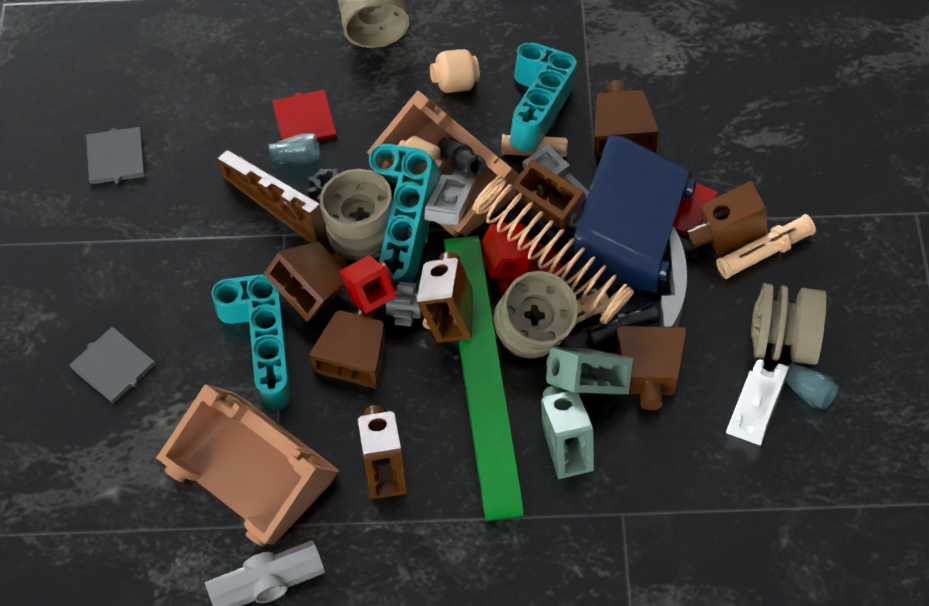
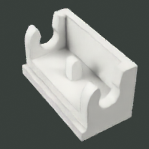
M764 360L756 361L753 371L749 372L726 431L727 434L758 445L762 444L788 371V366L778 364L774 372L766 371L763 368Z

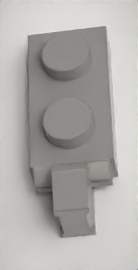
M455 169L452 176L442 174L425 207L424 220L435 221L441 225H459L475 191V179H470V175L463 170Z

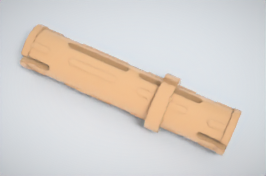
M804 214L802 217L782 227L777 225L770 229L769 234L746 244L722 258H718L716 260L718 270L724 278L728 279L730 276L778 251L784 253L791 249L792 244L815 234L814 222L807 214Z

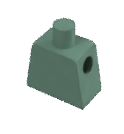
M552 347L547 358L546 380L551 385L576 393L629 394L633 358L593 349ZM599 366L604 367L603 375L597 378L593 373V367L598 369Z
M554 385L548 387L543 392V398L541 399L542 427L558 479L594 471L593 427L579 394L571 391L565 392L564 389ZM573 438L571 443L566 444L565 439Z

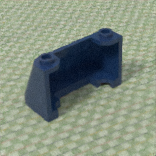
M610 135L575 233V255L582 247H585L584 252L575 262L576 273L595 256V260L583 274V278L591 279L603 266H606V269L597 281L607 282L613 275H616L617 277L612 284L620 286L627 284V287L657 293L660 282H666L669 276L671 261L666 260V248L680 203L685 204L687 198L692 199L695 193L697 179L692 178V172L625 137Z

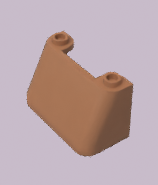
M417 90L367 153L370 155L371 151L380 144L398 145L401 140L406 141L412 136L419 137L436 146L439 140L444 137L447 139L451 137L457 143H465L470 146L476 155L484 158L486 162L485 171L478 177L475 175L474 177L470 176V179H475V191L459 225H441L455 238L459 234L467 237L487 219L489 211L478 215L472 210L473 204L480 193L496 177L503 176L506 179L504 187L487 206L489 207L509 184L515 182L519 174ZM392 157L387 158L383 162L382 169H388L393 165ZM440 157V160L444 162V167L438 181L442 174L452 176L455 171L449 165L448 160ZM512 188L498 202L490 217L514 199L516 193Z
M207 384L203 386L156 457L167 466L164 471L169 476L180 482H183L185 478L197 481L245 519L243 524L248 530L245 535L260 546L275 544L328 488L339 472L330 462L249 401L232 391Z

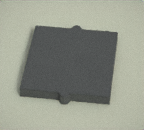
M140 127L121 130L112 128L107 132L86 134L90 184L111 181L120 183L121 180L145 177Z
M111 327L97 341L89 343L87 345L88 349L70 364V368L113 404L131 387H136L138 385L137 381L156 364L143 351L115 328Z

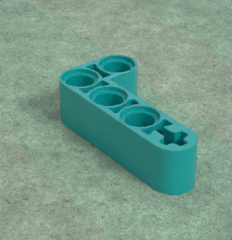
M524 43L518 47L514 78L518 83L529 88L513 113L509 140L513 148L529 152L539 147L572 92L577 65L576 58L573 55L537 43Z
M380 144L371 151L369 164L387 182L396 183V189L379 263L384 262L393 277L391 283L394 285H399V282L412 283L418 272L429 223L428 220H424L425 207L438 183L439 167L432 157L422 149ZM389 157H394L393 165L388 169H382L383 162ZM422 162H427L426 170L419 175H415V167ZM414 195H420L418 204L412 208H407L408 199ZM406 228H412L411 237L406 241H399L400 233ZM402 263L404 265L403 269H397L394 273L393 268L399 267Z
M262 274L221 280L214 285L211 293L217 316L222 322L229 324L249 322L254 381L260 403L270 411L283 409L290 402L291 389L280 292ZM269 295L267 298H260L261 296ZM228 300H234L233 302L225 303ZM266 325H273L272 327L267 329L262 328ZM276 355L272 359H264L266 356ZM269 379H276L274 389H271Z

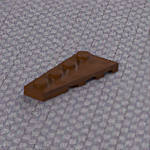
M226 150L218 158L223 177L310 243L318 242L323 245L328 241L325 230L326 224L322 217L319 203L250 164L242 156L238 157Z

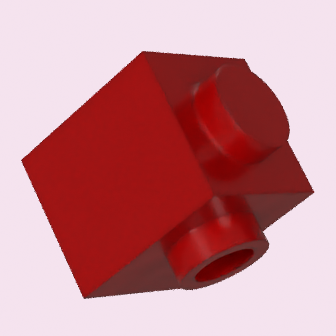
M502 222L500 229H503L509 224ZM497 224L489 226L480 243L490 279L518 278L525 273L533 260L528 259V252L531 246L524 250H518V242L521 237L514 241H507V234L510 228L499 233L497 232ZM523 224L515 226L510 238L515 237L524 230ZM525 236L520 247L525 246L531 240Z
M370 255L338 271L351 301L366 314L397 297L391 284L393 277L389 268L384 262L379 263Z

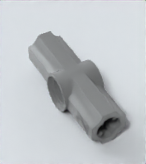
M313 540L276 555L272 552L256 554L246 560L242 568L205 582L213 606H242L252 601L257 603L273 601L284 595L288 587L321 575L325 571Z

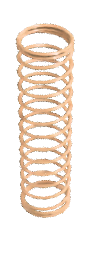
M503 176L496 177L477 197L472 210L478 215L489 211L486 219L487 223L490 224L499 220L497 224V232L499 233L510 228L507 234V241H514L521 237L518 242V250H524L531 246L528 252V259H535L542 254L538 268L542 269L553 263L549 270V273H552L560 258L575 241L574 238L550 261L541 265L550 248L563 234L564 229H561L542 250L531 256L536 244L551 227L554 220H551L528 244L520 247L528 231L543 215V211H540L524 230L515 237L510 238L515 226L532 207L533 202H530L509 225L500 229L505 216L521 199L523 194L519 193L505 211L493 220H489L498 202L512 188V184H509L497 199L487 207L500 193L506 182ZM582 247L565 266L554 274L559 275L564 271L561 279L564 280L570 268L584 252L585 247ZM595 256L573 277L566 281L569 284L576 279L571 287L572 291H574L583 274L595 260ZM603 266L588 282L574 292L577 295L586 288L580 300L581 305L589 303L598 296L591 308V314L600 312L609 304L600 318V322H603V324H607L634 293L631 287H627V284H624L610 299L594 311L606 290L617 277L613 275L595 294L584 301L587 293L606 269V266Z

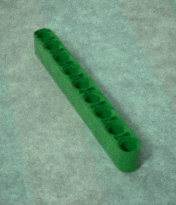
M479 236L444 239L445 252H454L460 256V262L473 290L472 339L458 340L485 520L492 521L522 517V497Z

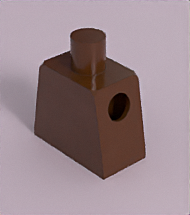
M622 80L610 82L607 85L608 93L597 95L594 156H602L610 135L625 137L650 151H656L658 126L644 92L641 90L627 91L626 83Z
M531 159L512 184V189L517 195L519 193L523 194L521 200L526 206L533 202L530 210L537 215L540 211H543V215L540 218L548 223L554 220L552 225L559 230L564 229V233L570 234L578 224L587 200L584 191ZM539 185H542L541 193L534 191Z
M749 181L701 206L703 223L685 230L693 249L710 242L715 254L721 256L734 252L768 234L766 207L753 182Z
M313 242L279 251L263 275L298 313L309 322L336 297L344 286L338 271L347 267V261L343 255L339 253L331 255L322 244Z
M454 252L442 253L439 260L428 261L423 265L417 296V304L437 343L472 339L473 290L460 262L461 258Z
M358 306L355 314L341 310L335 312L311 350L310 359L314 373L377 389L386 344L385 324L375 319L379 310L378 307L367 314Z
M617 326L616 353L617 355L633 358L629 394H640V406L643 409H660L662 407V395H673L676 393L686 328Z
M381 405L370 406L364 411V416L358 418L370 500L407 494L395 414L391 411L386 412V409ZM389 458L390 460L386 465L377 464V460Z

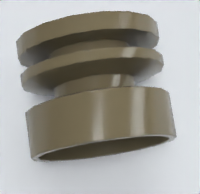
M338 0L344 35L351 43L359 47L376 48L389 45L400 39L409 27V15L405 0Z
M359 168L337 174L324 185L320 194V208L326 224L329 242L335 252L343 255L346 259L359 261L368 255L375 259L381 254L393 197L391 187L386 179L372 170Z
M544 271L523 274L512 282L495 307L493 326L496 337L501 345L515 356L528 359L544 357L550 353L552 347H557L568 336L576 324L578 315L576 295L568 283L556 274ZM528 314H532V320L538 321L535 326L531 325L530 319L525 318Z
M763 283L760 296L754 305L751 326L754 358L763 359L767 343L772 344V360L778 361L783 346L786 345L790 346L792 363L816 365L820 356L825 325V290L801 288L796 302L790 303L787 286L781 285L778 299L773 301V284Z

